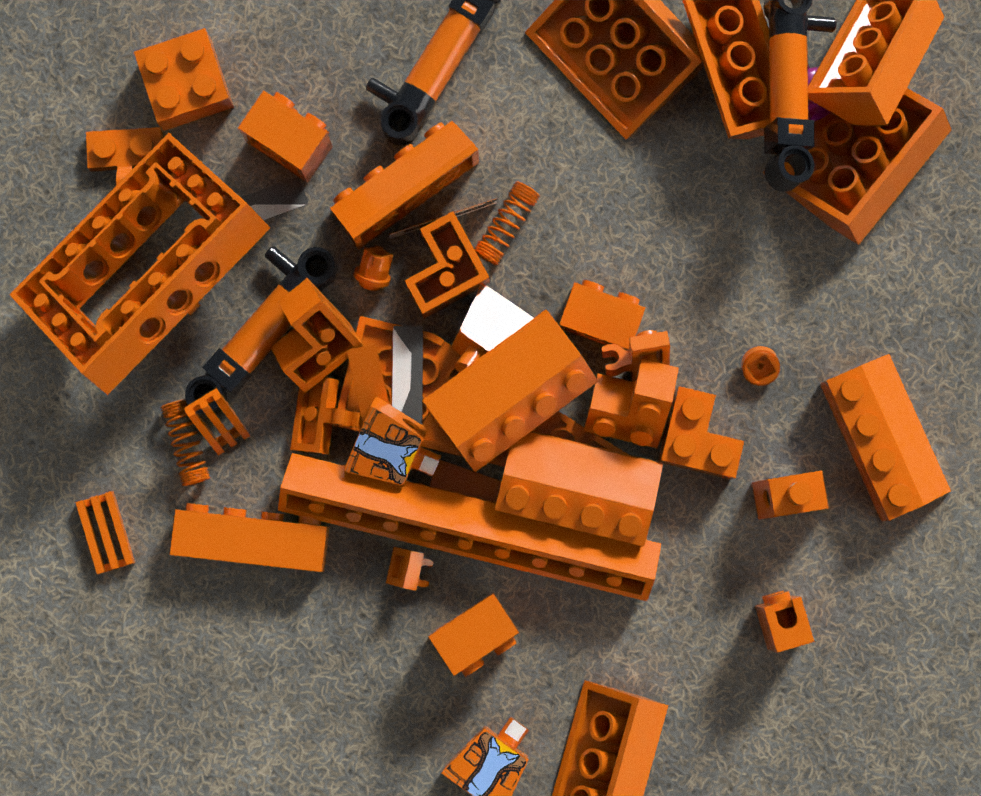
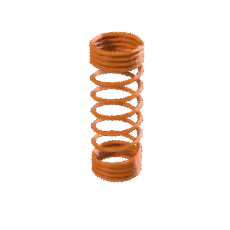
M519 181L513 184L512 189H510L511 192L508 193L513 201H503L504 206L508 210L498 209V213L502 218L495 217L492 219L497 227H487L488 232L492 236L482 235L483 241H478L474 249L477 255L494 265H499L504 253L490 244L485 237L497 241L506 247L510 246L490 229L497 230L513 239L515 238L495 220L520 230V227L508 220L500 211L526 221L525 218L514 212L506 202L516 205L528 213L531 212L530 209L519 203L511 194L531 206H535V203L539 200L538 198H540V195L534 189Z
M186 399L167 403L160 408L162 409L161 412H163V418L174 417L168 420L165 426L177 427L168 433L170 437H179L172 441L170 445L182 447L176 450L173 455L176 457L187 456L179 460L176 465L179 467L190 466L178 474L181 477L182 486L193 485L210 479L207 467L188 471L205 464L206 461L180 464L185 460L203 454V451L177 454L201 443L200 441L174 444L198 433L193 431L172 434L177 430L193 425L192 421L169 424L187 416L184 410L188 406Z

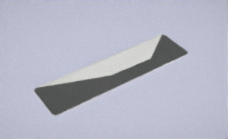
M294 177L241 197L263 220L308 204L299 177ZM199 213L194 214L195 220L204 219Z
M394 326L392 406L422 425L423 327Z

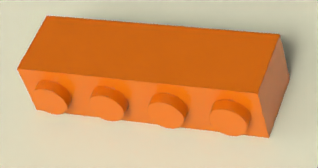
M186 503V510L175 509L170 555L315 572L325 571L330 527L321 526V521L313 517L299 516L298 523L283 522L284 514L261 512V519L246 517L247 510L224 507L223 515L208 513L209 505Z

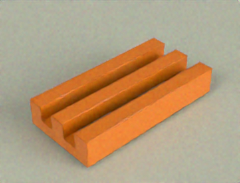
M217 388L184 408L188 418L218 456L225 452L222 447L227 443L231 448L237 445L235 439L240 435L244 440L250 437L244 424ZM215 400L234 426L232 429L228 430L209 403ZM203 410L221 434L219 437H215L196 411Z
M114 491L75 502L96 573L102 574L134 564L135 560ZM106 501L124 557L121 560L117 559L101 503ZM90 506L93 507L109 563L105 565L87 508Z

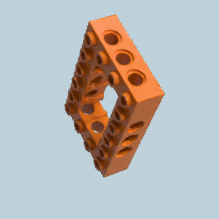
M168 132L9 295L80 373L108 395L265 235L270 226L248 203ZM186 201L204 219H196L184 229L185 233L164 254L161 252L156 257L158 260L137 282L134 280L129 285L130 289L109 310L106 309L99 316L95 325L80 308Z

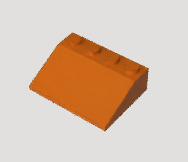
M554 0L525 31V34L625 140L647 122L704 67L694 35L661 0Z
M907 88L888 125H853L831 112L826 117L814 122V147L809 150L815 165L813 174L809 179L786 193L830 228L859 245L952 130L944 109ZM784 162L786 171L794 176L793 167L789 163Z

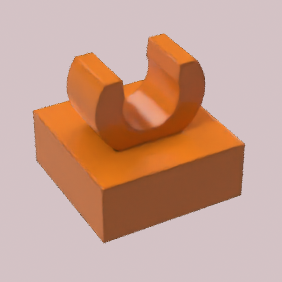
M394 547L386 584L416 591L417 586L428 587L429 581L419 578L421 567H433L434 562L424 558L425 553Z

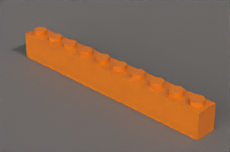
M291 454L280 487L278 511L298 516L313 517L318 521L648 601L655 581L661 543L646 539L645 546L643 547L496 511L495 501L481 500L458 492H449L429 487L422 483L405 481L404 485H397L344 471L345 465L319 460L312 456Z

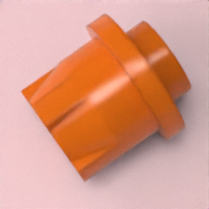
M380 246L365 247L360 266H357L353 273L354 278L359 281V285L371 291H378L380 288L389 286L391 280L389 270L393 254H390Z

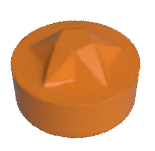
M753 347L742 358L741 367L743 375L753 385H768L779 375V359L776 353L768 347Z

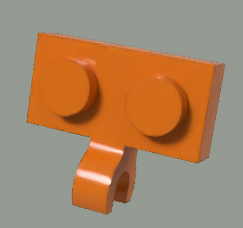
M161 127L86 132L88 170L90 172L117 170V185L163 139Z
M648 330L634 337H629V351L616 344L603 346L602 358L615 357L618 359L614 364L605 365L606 376H617L623 372L630 371L631 380L635 382L641 359L670 365L668 332Z
M325 377L306 393L299 388L290 450L328 455L333 425L359 427V412L335 408L339 380Z

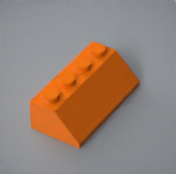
M682 0L728 139H752L763 136L764 127L770 124L769 28L760 1Z
M856 0L808 86V99L853 125H888L944 19L937 0Z
M453 121L445 126L442 122L436 124L424 134L426 139L416 147L412 144L405 146L394 155L396 161L385 169L382 166L376 167L363 178L365 181L363 185L354 191L351 187L347 188L333 199L335 205L330 207V210L358 250L479 164L478 148Z
M545 309L422 401L474 472H477L596 384L598 380L583 356L552 315Z
M890 354L865 363L820 384L881 521H890L951 492Z
M531 431L509 448L495 510L644 547L654 512L663 463Z
M584 680L552 796H643L669 705Z

